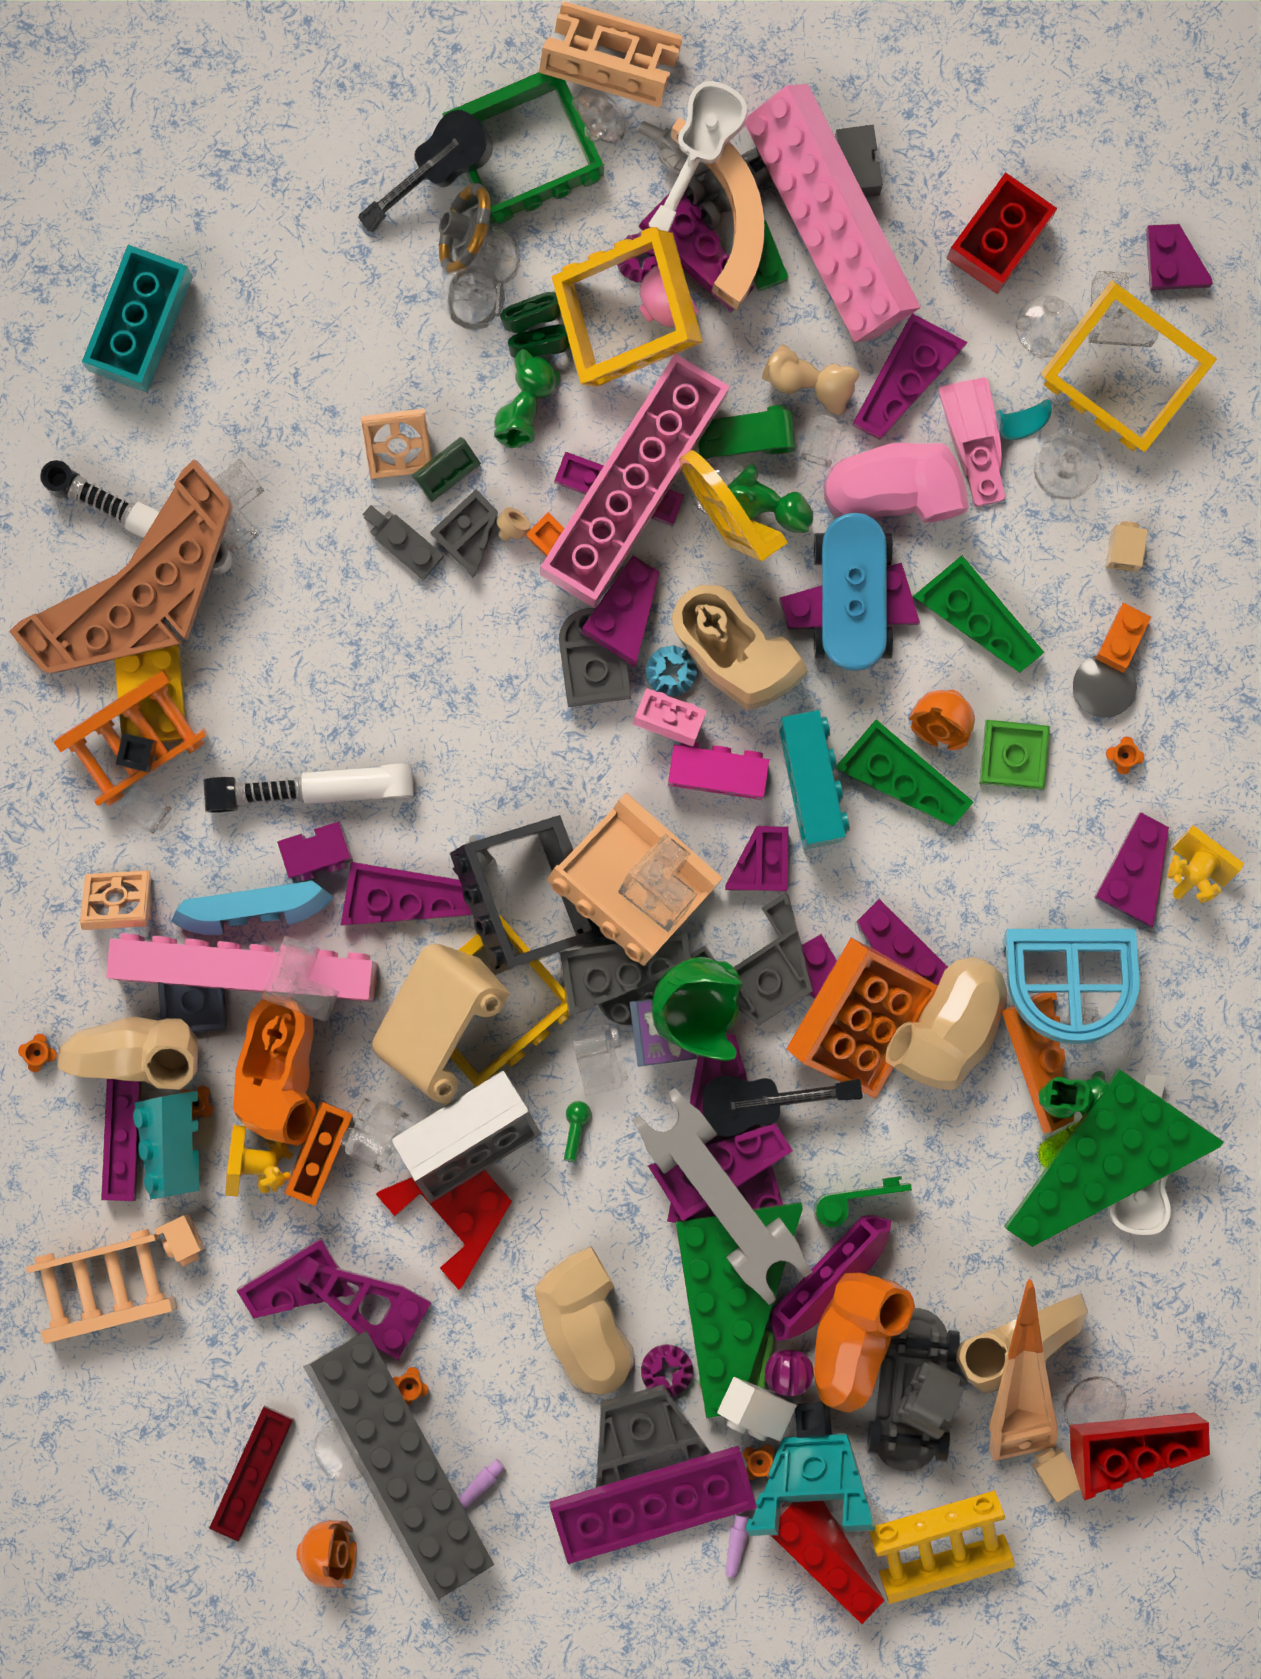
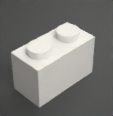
M733 1377L717 1413L728 1419L726 1424L728 1427L744 1434L746 1429H749L748 1434L764 1442L767 1437L781 1441L797 1405L772 1391Z

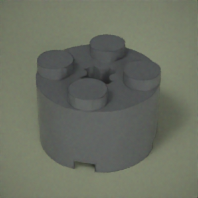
M931 1361L928 1363L923 1362L921 1367H917L909 1381V1385L913 1386V1389L907 1397L904 1396L902 1398L896 1415L901 1417L902 1422L938 1440L945 1432L940 1429L943 1420L950 1423L957 1410L965 1389L961 1386L966 1383V1379Z

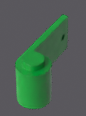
M773 405L767 407V411L713 419L698 442L699 455L704 459H712L760 451L771 455L795 451L793 413L790 410H786L785 405Z
M902 1176L883 1178V1186L827 1193L821 1195L816 1200L813 1212L815 1218L821 1224L835 1228L841 1226L848 1217L847 1199L912 1191L911 1184H900L899 1180L902 1179Z

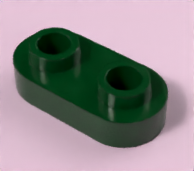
M545 292L506 307L500 313V318L506 331L522 333L536 324L554 321L558 318L561 310L556 293Z
M560 324L517 333L508 340L509 352L513 358H516L517 353L522 349H525L535 357L548 353L559 354L570 346L565 325Z

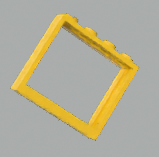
M658 227L645 229L641 232L640 237L633 240H621L614 244L613 249L607 252L598 251L588 256L587 261L580 264L571 263L562 267V272L551 276L581 385L601 386L703 343L674 236L671 232L660 230ZM654 249L676 331L596 364L574 284Z
M1111 280L1040 374L1046 379L1043 385L1057 396L1061 392L1065 393L1071 398L1068 404L1083 415L1088 410L1097 417L1094 420L1096 425L1107 433L1112 429L1122 436L1119 441L1134 452L1138 447L1145 453L1213 366L1217 358ZM1115 299L1199 361L1141 437L1058 376Z
M499 915L508 940L518 952L522 954L531 951L502 916ZM476 934L458 951L475 956L484 948L481 937ZM540 961L530 963V966L562 1003L479 1074L455 1047L450 1057L475 1087L498 1074L497 1071L507 1063L510 1067H513L526 1055L522 1051L531 1042L537 1046L550 1035L547 1029L557 1021L562 1025L570 1018L564 989Z

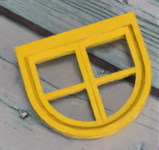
M690 450L679 458L680 467L689 486L728 547L762 562L788 543L782 532L749 519L733 493L701 455L694 450Z

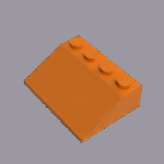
M850 938L786 1050L803 1064L840 1082L858 1078L861 1080L862 1092L876 1099L894 1068L886 1062V1049L897 1028L904 1023L919 1022L925 1006L934 996L938 985L871 947Z

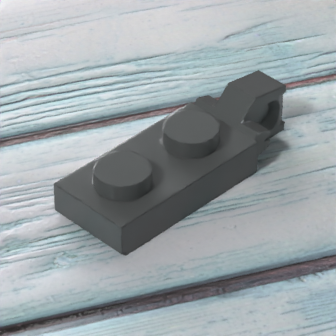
M372 505L362 514L374 526L370 533L375 537V540L422 580H425L444 558V554L396 514L394 515L388 511L383 515Z

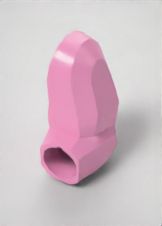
M892 443L841 459L829 469L823 484L825 502L830 512L837 518L848 513H861L877 520L886 516H901L915 512L922 522L933 523L964 514L969 508L966 485L958 463L947 445L942 443Z

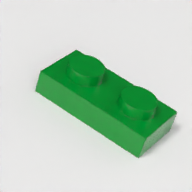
M764 220V243L761 259L754 278L758 292L787 282L789 278L766 220Z

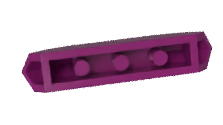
M872 1214L862 1216L811 1269L812 1273L806 1278L803 1277L771 1311L770 1324L776 1341L796 1337L814 1327L832 1300L836 1285L845 1273L866 1274L886 1246L892 1220Z

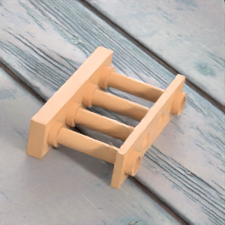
M149 1229L130 1233L131 1240L57 1259H55L54 1253L35 1257V1264L26 1267L27 1273L41 1271L52 1321L49 1322L50 1328L41 1331L43 1343L46 1344L176 1310L177 1306L174 1296L165 1298L164 1292L160 1293L149 1242L159 1240L160 1235H150ZM136 1246L147 1292V1297H144L146 1303L133 1306L132 1301L128 1300L117 1250ZM101 1254L105 1256L116 1305H113L114 1312L101 1314V1310L96 1308L85 1258ZM69 1262L73 1264L84 1313H81L82 1320L69 1322V1318L64 1315L53 1268L54 1266Z

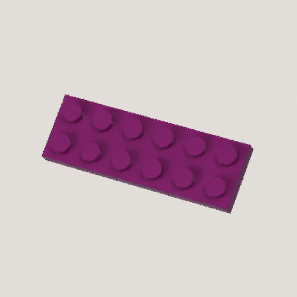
M739 1445L549 1502L568 1564L757 1508Z

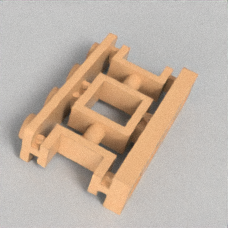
M564 1L560 8V14L557 16L555 33L566 35L565 40L561 41L548 37L542 49L539 73L660 108L667 89L670 72L657 68L659 63L675 67L679 58L683 37ZM603 46L627 54L625 59L598 52V48Z

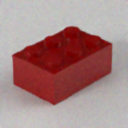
M1005 172L953 243L946 259L998 295L1051 222L1057 207Z

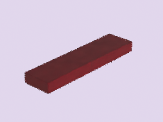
M265 1405L263 1406L209 1529L235 1541H240L294 1418Z

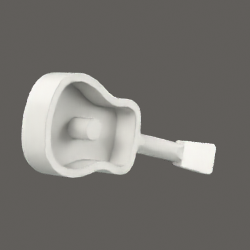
M706 81L699 84L692 91L688 102L687 121L678 136L679 147L688 155V158L664 206L661 205L649 222L650 228L658 227L660 230L669 232L676 216L675 210L699 162L707 164L716 163L721 158L725 145L743 129L747 120V105L744 98L733 88L719 82Z
M1146 1074L1144 1076V1086L1162 1098L1166 1082L1165 1076ZM1168 1175L1109 1206L1108 1215L1111 1222L1117 1228L1136 1235H1152L1165 1229L1171 1214L1170 1203L1165 1190Z

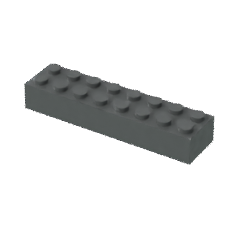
M365 1331L304 1365L303 1368L430 1600H439L494 1566L491 1557L368 1332Z

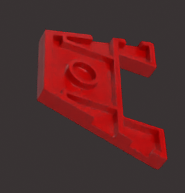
M483 1170L437 1200L429 1203L464 1243V1247L440 1267L442 1272L458 1290L465 1284L512 1203V1200L486 1170ZM413 1177L376 1193L377 1197L394 1216L420 1194L429 1203Z

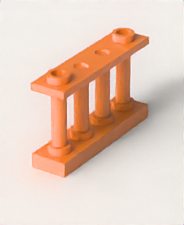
M165 669L54 741L60 753L67 748L71 753H76L102 791V794L94 800L97 806L104 802L107 806L112 805L124 796L121 791L185 749L190 754L205 744L202 739L207 735L205 728L194 733L166 692L169 690L166 684L172 679ZM147 696H150L152 700H157L184 740L169 751H167L140 711L141 705L139 702ZM123 713L125 718L129 716L143 738L157 741L154 753L156 759L152 761L150 772L124 767L130 776L113 786L85 745L87 743L85 737L93 731H96L98 735L102 734L115 755L118 756L121 739L112 727L115 725L112 719Z

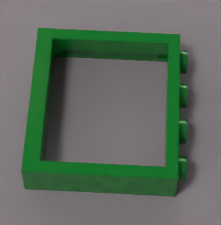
M538 72L442 113L444 117L451 111L463 110L482 122L555 90L589 164L497 205L492 206L491 204L489 225L495 222L497 224L505 223L511 220L515 213L526 210V212L533 211L541 207L543 201L553 197L561 199L572 192L571 189L580 185L584 187L591 186L597 183L601 176H604L603 162L565 80ZM477 170L466 173L471 184L479 183L483 186Z

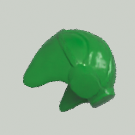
M695 957L670 968L658 982L651 1002L652 1018L659 1035L669 1043L698 1056L720 1061L734 1059L737 1051L733 1044L728 1041L726 1031L733 1027L739 1014L738 995L743 983L733 966L726 961Z

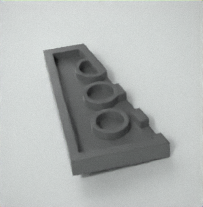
M687 933L672 935L645 966L630 959L618 943L559 952L569 1017L660 980L670 968L691 959Z

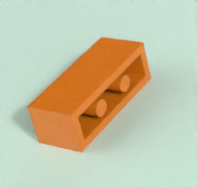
M320 1100L308 1137L301 1146L290 1173L291 1177L287 1180L283 1192L285 1195L313 1206L316 1205L353 1116L351 1112Z

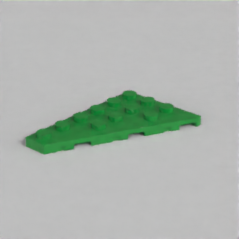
M1117 1068L1004 1227L1028 1245L1034 1247L1220 1148L1224 1142L1124 1071Z
M802 1202L757 1208L753 1209V1211L765 1227L779 1217L794 1237L803 1207ZM712 1215L676 1221L706 1418L721 1416L717 1412L733 1377L746 1382L749 1381L773 1303L768 1305L760 1294L746 1284L726 1258L739 1246L717 1216ZM780 1260L775 1262L767 1270L766 1281L774 1297L776 1296L786 1261Z

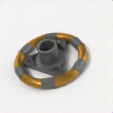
M479 183L468 185L459 192L450 208L443 213L440 219L439 260L441 267L449 274H457L472 263L478 254L489 227L491 215L490 197L488 190ZM476 196L479 203L461 213L469 200ZM452 238L454 240L453 251L456 256L455 262L451 259L450 256Z

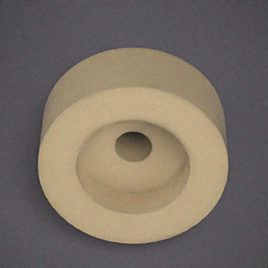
M511 507L505 508L497 518V524L501 529L498 535L504 541H509L511 537L522 539L531 526L528 518L522 512Z

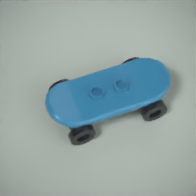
M844 514L836 518L828 526L825 533L814 534V565H822V626L814 627V658H825L826 653L835 665L851 671L865 670L874 666L880 659H891L893 652L892 627H887V565L892 564V534L884 533L881 526L866 514Z

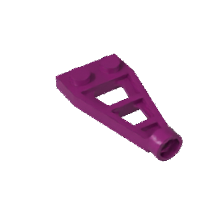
M309 1256L303 1261L295 1277V1280L306 1286L308 1285L357 1333L361 1334L367 1331L377 1349L399 1360L431 1304L430 1300L403 1285L321 1264ZM319 1270L318 1278L312 1280L316 1271ZM337 1280L347 1281L359 1288L349 1305H345L331 1294V1289ZM368 1294L386 1297L391 1303L382 1321L377 1325L369 1323L359 1312V1305L364 1296Z

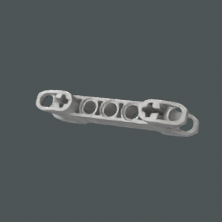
M674 1088L668 1093L678 1111V1120L672 1129L665 1132L655 1131L640 1115L635 1117L632 1122L638 1129L646 1150L664 1174L679 1165L739 1246L726 1258L743 1281L760 1294L770 1305L777 1300L766 1281L767 1270L773 1263L780 1260L789 1261L805 1278L812 1273V1270L804 1259L798 1242L779 1217L765 1227L706 1148L705 1144L713 1139L717 1133L703 1114Z

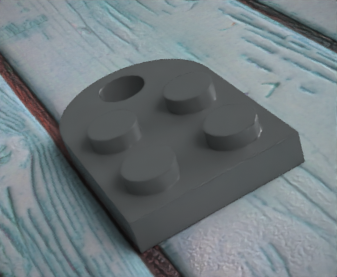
M585 608L574 612L565 620L560 629L559 646L568 708L631 699L627 662L581 633V621L589 618L596 608Z

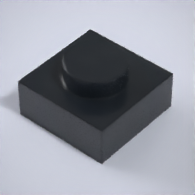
M123 733L115 765L150 772L157 741Z
M823 1402L796 1404L797 1438L832 1435L829 1406H826Z

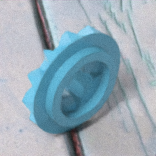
M671 645L660 647L650 656L646 666V676L650 686L656 692L665 693L667 696H679L687 692L694 684L697 676V667L686 649ZM665 659L671 662L673 666L684 665L677 671L678 683L670 675L659 677L666 670Z

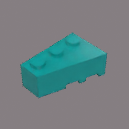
M197 1091L162 1096L134 1103L133 1119L140 1136L139 1155L144 1161L146 1172L144 1186L149 1193L150 1200L199 1191V1151L193 1150L192 1132L198 1131V1121L192 1120V1102L198 1101Z

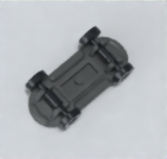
M914 1308L908 1328L898 1335L891 1336L889 1348L880 1368L875 1420H870L868 1427L867 1453L877 1454L886 1465L899 1471L920 1469L928 1464L934 1456L936 1461L947 1462L949 1455L950 1429L941 1428L940 1425V1429L945 1432L937 1440L902 1422L901 1417L896 1415L902 1398L904 1396L907 1397L913 1389V1386L909 1385V1381L917 1367L920 1368L923 1362L928 1363L931 1361L947 1369V1363H957L960 1332L948 1330L947 1333L943 1322L929 1310Z

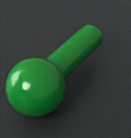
M582 1101L572 1102L566 1109V1119L570 1123L564 1160L567 1162L577 1161L582 1128L591 1118L590 1107Z

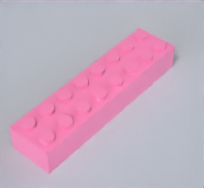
M786 85L747 116L745 126L854 343L876 339L920 309L921 306L809 85Z
M674 354L540 567V575L591 607H596L680 473L679 458L690 450L695 449L725 401L730 386L679 355Z
M120 933V939L110 938L106 978L155 984L161 982L168 985L223 988L227 990L374 1002L378 963L370 960V956L363 953L348 952L347 958H338V953L328 950H315V956L306 955V950H302V948L283 947L282 953L274 952L273 947L250 944V950H242V945L233 942L218 941L217 947H209L210 942L198 939H185V945L177 944V939L162 936H153L152 942L145 941L144 936Z

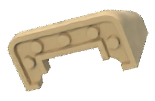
M442 944L428 945L420 952L372 1041V1048L382 1061L429 1098L448 1105L457 1090L458 1080L452 1072L444 1069L471 1018L474 1014L486 1018L496 1015L503 1008L511 993L480 958Z

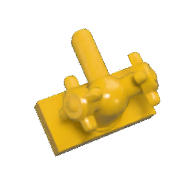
M1192 825L1172 848L1186 860H1180L1179 856L1174 855L1169 865L1167 878H1174L1175 883H1178L1173 890L1174 898L1182 899L1194 886H1197L1200 893L1195 896L1200 903H1205L1216 898L1222 892L1218 884L1224 888L1241 871L1245 863ZM1209 878L1213 879L1217 883L1211 885L1209 882Z
M233 1125L226 1173L225 1196L238 1197L240 1179L243 1175H258L257 1187L261 1193H269L270 1188L276 1192L284 1184L285 1180L291 1177L289 1172L282 1173L277 1167L278 1162L284 1157L290 1160L293 1157V1153L288 1150V1146L285 1143L272 1142L270 1140L264 1143L270 1149L269 1151L247 1149L245 1146L246 1126Z

